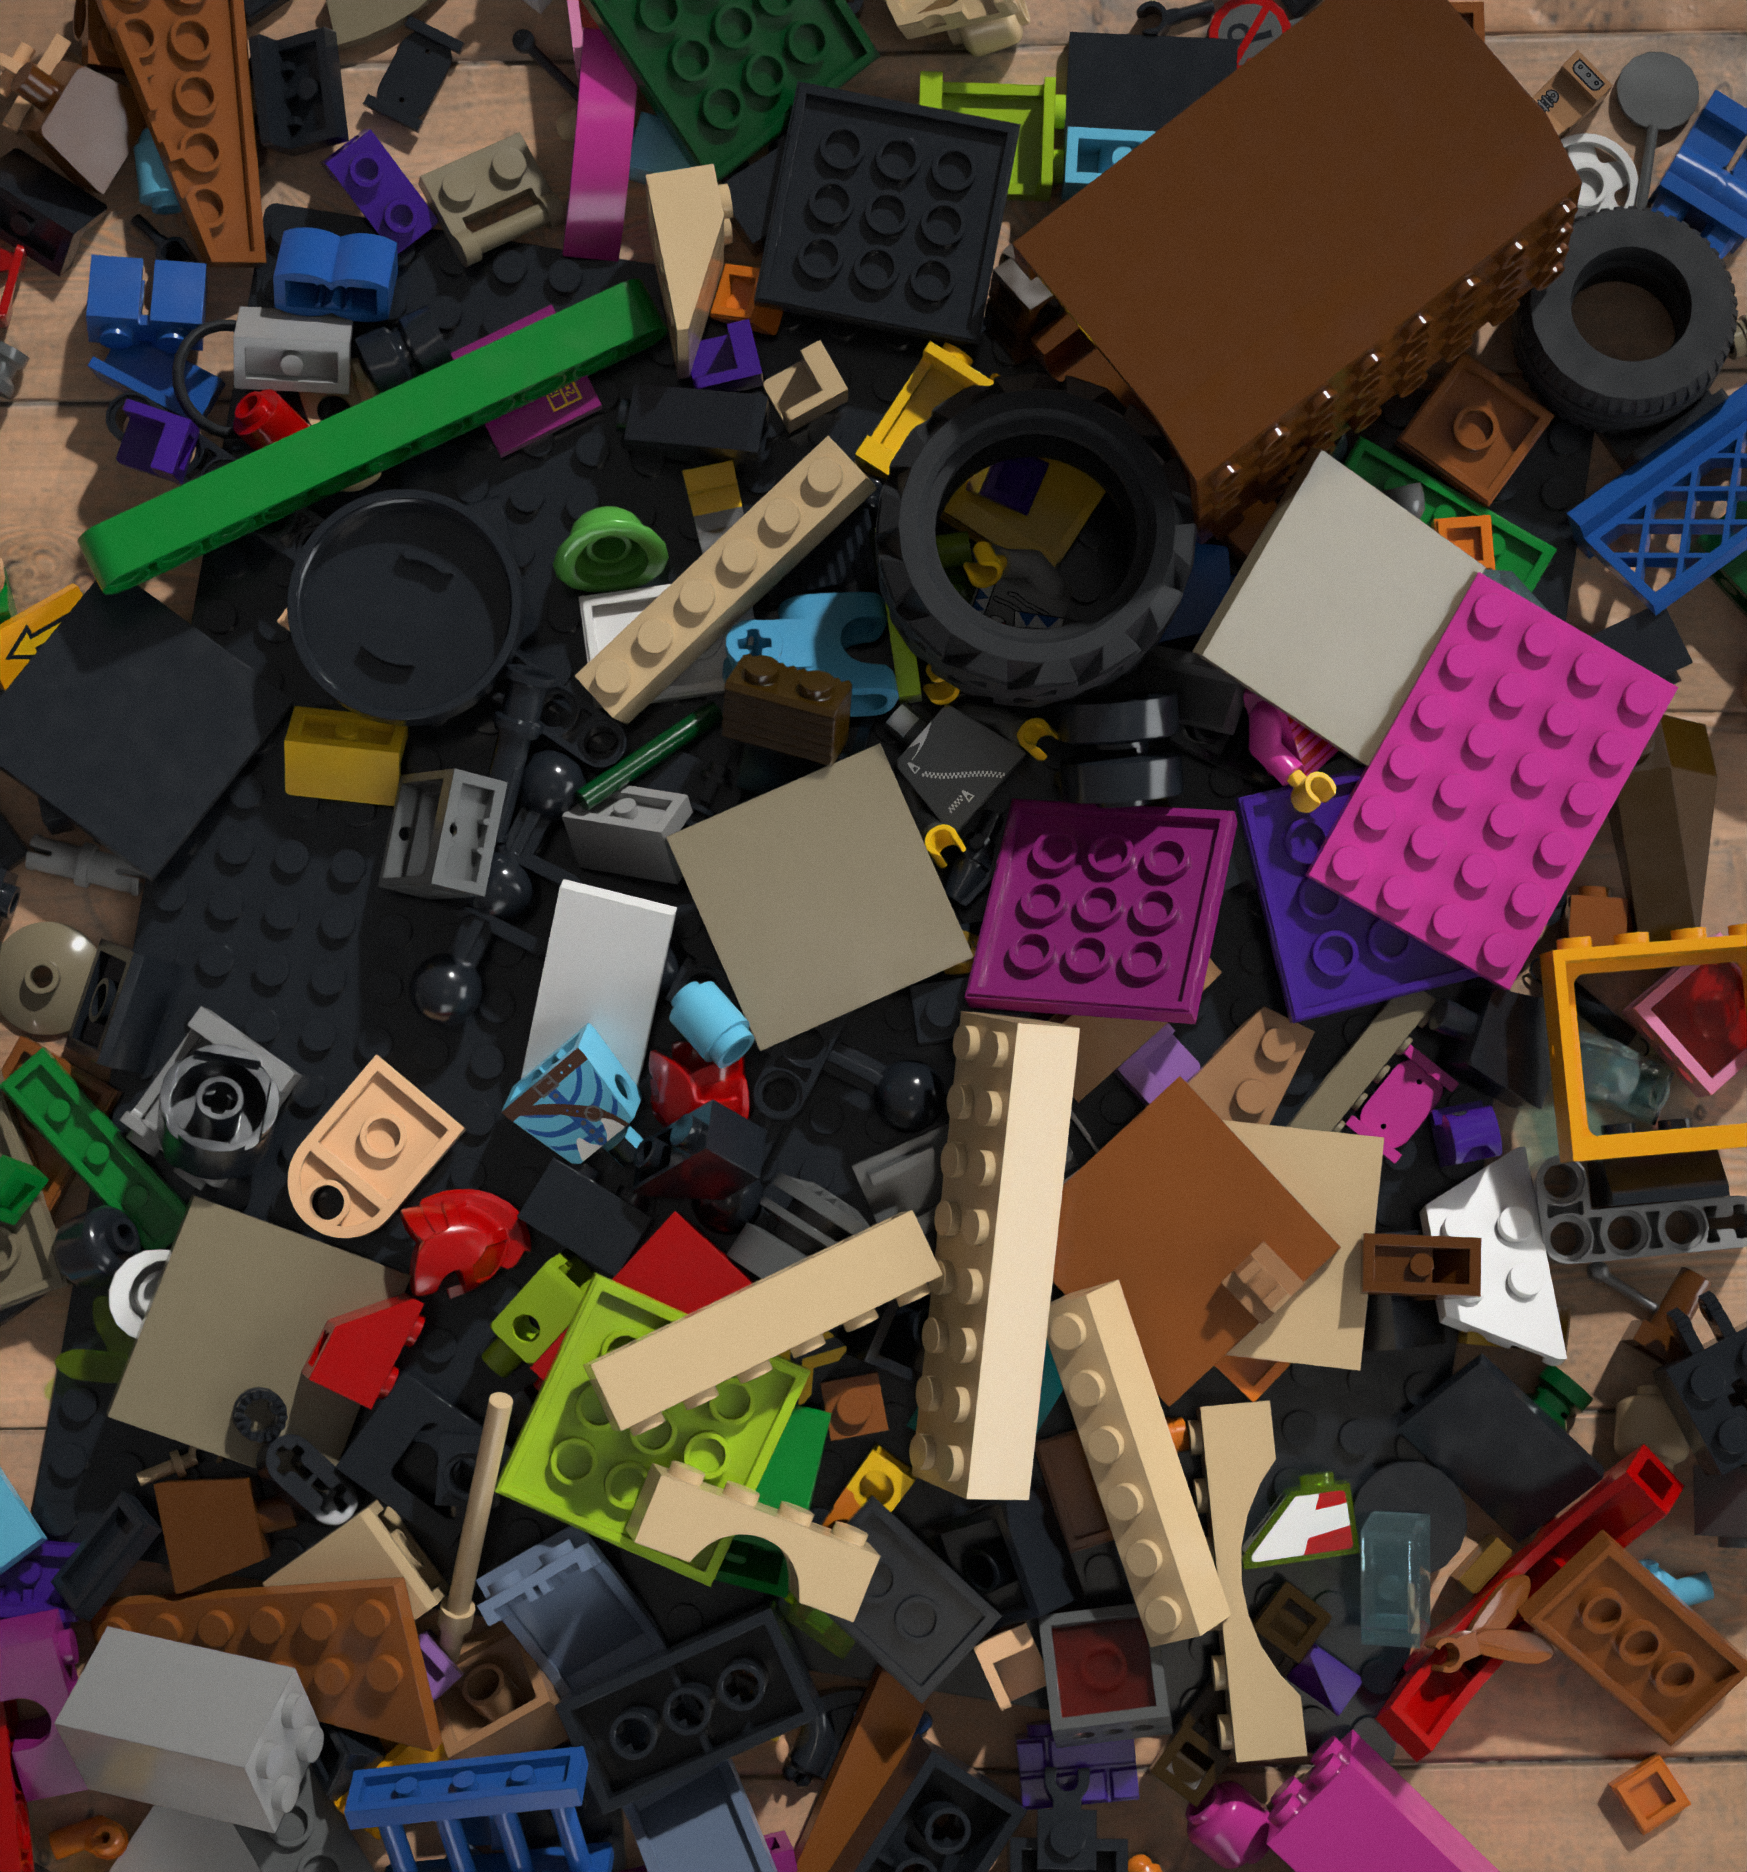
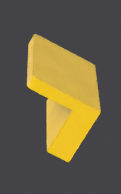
M295 706L284 740L286 793L295 796L394 806L401 775V761L408 738V726L379 723L354 712Z

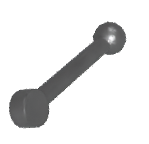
M1592 1262L1588 1266L1587 1275L1592 1282H1604L1651 1314H1655L1659 1305L1609 1273V1268L1604 1262Z

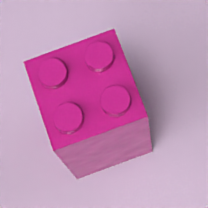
M1353 1729L1340 1741L1335 1736L1329 1738L1311 1758V1762L1315 1766L1300 1780L1295 1776L1288 1778L1270 1799L1274 1806L1271 1808V1813L1268 1816L1270 1823L1267 1845L1295 1872H1500Z

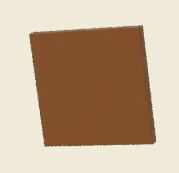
M1179 1076L1063 1184L1053 1282L1067 1295L1119 1279L1157 1395L1170 1407L1260 1323L1221 1283L1248 1255L1265 1241L1296 1275L1305 1282L1341 1246L1191 1086Z

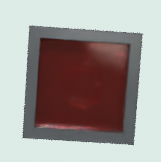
M1136 1603L1048 1614L1038 1617L1051 1729L1057 1748L1173 1734L1162 1646L1150 1647Z

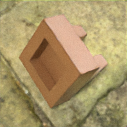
M1265 1241L1221 1282L1262 1325L1305 1284Z

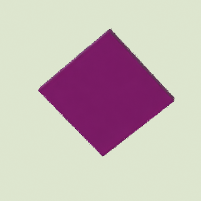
M1012 798L965 994L969 1007L1196 1024L1238 823L1235 812L1155 806L1099 808L1095 804Z

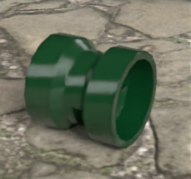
M1548 1364L1538 1375V1385L1535 1387V1393H1525L1566 1432L1567 1422L1565 1420L1567 1417L1571 1418L1573 1414L1583 1413L1593 1401V1398L1573 1379L1556 1366Z

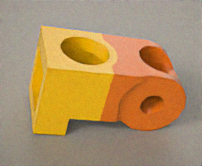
M876 1442L842 1490L833 1508L821 1525L833 1529L835 1521L846 1523L871 1495L892 1512L916 1480V1477L912 1475V1467Z

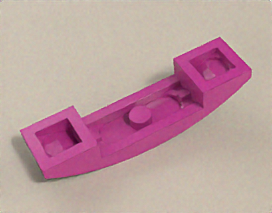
M583 27L569 198H567L562 255L619 261L629 180L637 84L599 28Z

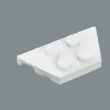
M1517 1147L1426 1204L1419 1212L1423 1235L1482 1238L1481 1297L1436 1300L1439 1322L1465 1333L1477 1332L1488 1342L1507 1349L1512 1345L1542 1356L1543 1363L1557 1366L1567 1359L1546 1249L1541 1236L1526 1148Z

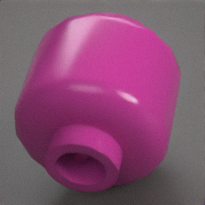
M1224 1781L1218 1784L1214 1783L1198 1807L1189 1802L1185 1813L1188 1820L1187 1834L1192 1844L1221 1867L1235 1869L1246 1863L1255 1864L1265 1856L1270 1848L1267 1845L1270 1810L1236 1782Z

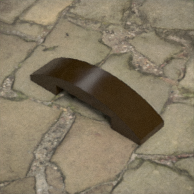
M1284 1581L1252 1620V1625L1262 1648L1280 1675L1285 1679L1296 1663L1300 1664L1333 1616L1289 1582ZM1212 1675L1173 1730V1734L1170 1735L1149 1769L1150 1773L1195 1807H1198L1231 1760L1229 1758L1231 1750L1220 1749L1217 1728V1715L1227 1714L1224 1690H1214Z

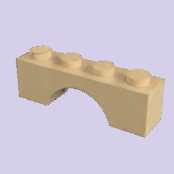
M672 1461L669 1469L652 1463L626 1527V1531L635 1543L690 1562L706 1546L727 1536L744 1534L764 1538L781 1549L788 1568V1589L799 1603L854 1622L880 1559L877 1551L866 1542L868 1538L866 1532L839 1521H835L833 1529L812 1522L814 1518L812 1512L789 1502L781 1501L779 1509L758 1502L760 1497L758 1492L732 1481H727L724 1489L703 1482L706 1475L704 1472L682 1462Z

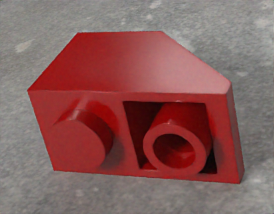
M402 1293L328 1319L301 1372L309 1380L372 1409L377 1397L384 1400L396 1382L399 1368L395 1367L394 1364L403 1346L412 1347L421 1333L426 1318L420 1314L424 1303L410 1294Z

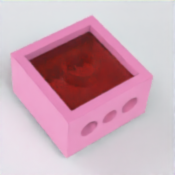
M1719 932L1708 937H1719L1723 935L1721 934V932ZM1735 963L1672 967L1621 1012L1697 1098L1710 1096L1747 1064V1016L1741 968Z

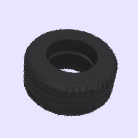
M1618 206L1614 207L1613 210L1603 208L1599 212L1594 210L1587 213L1586 217L1579 216L1574 218V230L1570 236L1569 251L1566 255L1565 263H1563L1565 267L1564 272L1547 288L1538 291L1535 287H1532L1518 298L1517 301L1520 304L1512 315L1511 340L1514 345V357L1517 358L1516 364L1519 370L1523 371L1524 381L1529 383V388L1533 393L1538 394L1537 398L1541 403H1546L1548 405L1547 408L1552 412L1557 411L1559 413L1558 416L1565 420L1567 418L1571 420V424L1576 426L1578 424L1584 425V429L1591 431L1592 428L1597 433L1609 431L1610 434L1618 435L1619 432L1629 435L1633 434L1634 431L1644 433L1647 429L1655 430L1660 428L1662 424L1672 423L1674 418L1679 419L1686 411L1691 410L1702 399L1719 374L1734 341L1737 328L1736 320L1738 318V310H1736L1738 302L1737 297L1734 296L1736 291L1735 285L1731 283L1732 276L1729 271L1725 270L1726 264L1724 260L1718 257L1719 252L1715 248L1710 247L1711 243L1707 238H1702L1700 236L1701 233L1696 229H1689L1690 225L1686 222L1677 221V217L1671 215L1666 217L1663 212L1658 210L1653 212L1650 208L1638 210L1634 206H1628V208ZM1616 281L1637 285L1653 294L1667 309L1675 330L1673 344L1665 353L1648 360L1622 361L1610 358L1590 346L1579 333L1571 313L1574 298L1584 289L1603 282Z

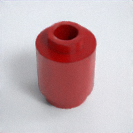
M272 389L260 392L254 391L243 397L236 406L233 421L235 433L254 451L310 426Z

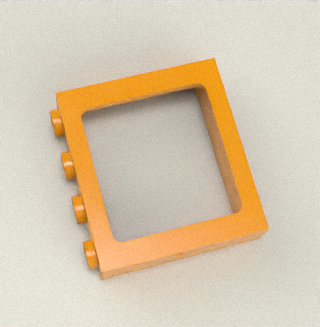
M1747 923L1728 926V936L1707 937L1706 927L1671 930L1670 941L1650 942L1649 932L1613 935L1614 945L1592 947L1590 936L1556 940L1557 950H1551L1539 955L1560 1163L1747 1147V1123L1599 1136L1592 1134L1588 1128L1574 991L1575 979L1583 974L1735 963L1742 970L1747 1016Z

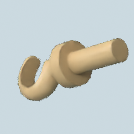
M190 1446L188 1453L181 1456L178 1450L169 1452L171 1460L136 1473L140 1486L142 1487L177 1473L179 1479L187 1477L185 1469L199 1464L196 1458L197 1448ZM218 1455L215 1463H221L224 1457Z

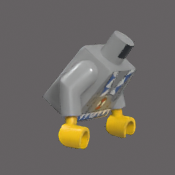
M980 541L974 546L973 552L978 563L966 562L963 565L969 581L973 586L977 587L970 604L974 609L999 623L1021 629H1051L1076 622L1065 617L1074 589L1069 583L1064 581L1061 574L1042 552L1033 549H1005L996 544L991 546L986 541ZM928 664L926 673L931 681L936 683L926 684L923 690L934 704H949L955 700L960 690L936 676L931 671V665Z

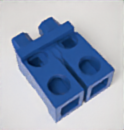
M1715 89L1699 112L1658 185L1650 195L1648 202L1652 204L1650 207L1651 211L1656 212L1658 210L1663 212L1666 217H1669V215L1677 217V221H1684L1690 225L1691 229H1696L1700 232V236L1707 238L1711 243L1710 247L1715 248L1719 252L1718 257L1723 259L1729 252L1733 254L1747 238V145L1730 172L1725 169L1743 139L1747 136V108Z

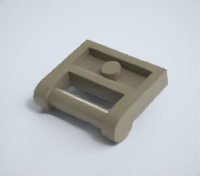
M520 132L420 176L418 185L464 267L481 261L483 253L546 225L547 228L552 229L565 223L566 212L557 194L550 189ZM528 195L534 204L532 207L474 233L467 229L465 225L472 220Z

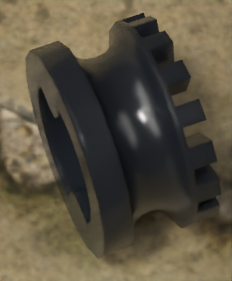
M259 1386L249 1388L238 1396L233 1405V1422L239 1432L250 1441L259 1443L272 1441L274 1437L281 1435V1431L286 1427L288 1419L287 1407L281 1397L269 1388ZM260 1398L268 1399V1409L275 1414L274 1420L264 1429H251V1419L244 1414L247 1405L251 1404L253 1400L256 1401Z

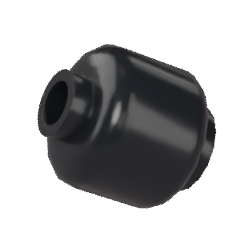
M107 1205L92 1208L68 1219L57 1230L54 1240V1258L58 1269L69 1281L78 1287L95 1289L111 1283L115 1272L128 1258L141 1252V1239L135 1224L129 1216L118 1208Z

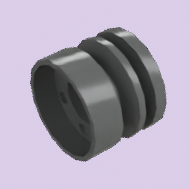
M779 1171L772 1184L794 1198L787 1209H784L764 1196L760 1201V1205L778 1223L772 1232L757 1225L746 1223L728 1251L727 1256L763 1279L870 1226L858 1210L816 1183L790 1177Z

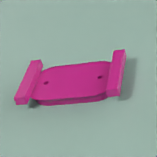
M1411 1044L1402 1053L1410 1060L1401 1062L1392 1070L1364 1105L1360 1114V1120L1352 1115L1345 1124L1357 1135L1384 1137L1383 1156L1393 1164L1402 1156L1394 1148L1404 1145L1430 1114V1111L1439 1103L1443 1087L1452 1093L1459 1085L1456 1080ZM1381 1124L1385 1125L1384 1129L1381 1128Z

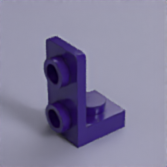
M363 129L320 162L332 180L341 184L378 235L397 242V254L438 223L435 214L371 129Z

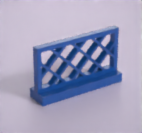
M1747 383L1729 395L1726 401L1636 465L1631 466L1567 513L1573 538L1577 542V548L1589 559L1595 556L1655 615L1747 550V519H1735L1737 501H1747V486H1740L1742 468H1747V453H1745L1747 445ZM1732 468L1730 486H1699L1700 479L1713 469ZM1669 501H1687L1684 519H1654L1655 511ZM1697 501H1727L1725 519H1694ZM1624 534H1641L1638 553L1613 552L1608 545ZM1682 534L1679 553H1649L1651 535ZM1692 534H1722L1721 545L1710 553H1689ZM1630 567H1636L1635 572ZM1646 567L1676 568L1675 578L1656 592L1644 582Z

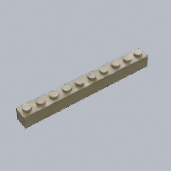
M1425 991L1387 1000L1286 1127L1339 1133L1346 1124L1342 1120L1343 1116L1350 1108L1355 1112L1368 1097L1364 1090L1372 1080L1376 1084L1382 1080L1391 1068L1386 1064L1394 1053L1400 1056L1413 1041L1408 1035L1417 1025L1423 1028L1427 1024L1432 1010L1431 1007L1437 1000Z

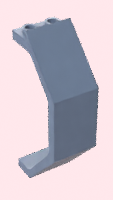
M571 1525L476 1579L487 1599L477 1605L487 1625L491 1626L502 1621L549 1678L561 1698L571 1691L669 1648L655 1620L589 1534ZM684 1694V1698L677 1707L682 1714L690 1711L692 1718H698V1712L702 1705L695 1698L692 1699L691 1694ZM631 1718V1722L624 1731L629 1738L637 1735L639 1742H645V1736L649 1728L645 1722L638 1723L637 1718ZM732 1758L622 1807L648 1872H778Z

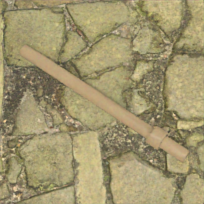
M503 1392L493 1393L489 1397L449 1595L441 1601L437 1624L441 1629L438 1646L454 1663L459 1660L464 1634L468 1633L472 1628L475 1614V1604L472 1601V1595L513 1405L512 1397Z

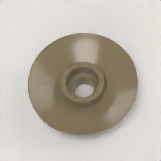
M57 922L30 924L10 935L3 942L0 952V1012L14 1026L32 1034L47 1036L70 1031L97 952L95 945L79 930ZM41 967H49L53 973L52 982L45 988H39L34 982V974Z

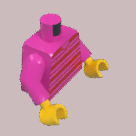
M1245 688L1243 700L1249 716V750L1251 754L1265 767L1269 776H1274L1283 786L1290 784L1294 788L1291 793V802L1295 809L1303 813L1313 812L1320 806L1321 802L1326 803L1336 794L1334 781L1327 774L1317 771L1339 750Z

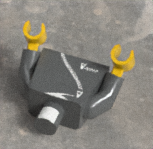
M904 702L884 724L883 728L907 748L894 763L893 770L897 774L895 778L926 849L938 867L945 868L947 866L940 855L944 847L956 845L962 853L966 851V847L958 834L1023 761L1026 753L1020 747L1022 746L1038 761H1043L1047 758V755L1036 746L1037 741L1045 735H1051L1055 739H1058L1059 736L1045 720L1041 718L1028 720L1003 708L964 703L957 708L946 704L929 723Z

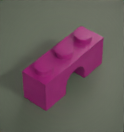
M58 1608L0 1620V1702L18 1698L30 1699L41 1704L48 1712L38 1718L19 1721L16 1729L12 1756L26 1802L89 1790L54 1724L78 1681L74 1664H77L79 1660L75 1633L72 1628L64 1630Z

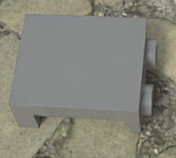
M201 1006L188 1023V1026L192 1028L135 1108L132 1111H126L120 1121L131 1128L126 1138L153 1157L156 1156L159 1150L163 1151L157 1134V1117L163 1079L169 1068L178 1060L179 1062L194 1054L196 1049L206 1045H231L244 1049L261 1061V1066L266 1070L271 1079L273 1076L278 1086L279 1108L302 1075L213 1011ZM213 1111V1113L223 1114L220 1111ZM175 1167L173 1169L178 1176L199 1190H202L206 1183L212 1187L222 1188L228 1180L203 1179L193 1176L180 1168Z

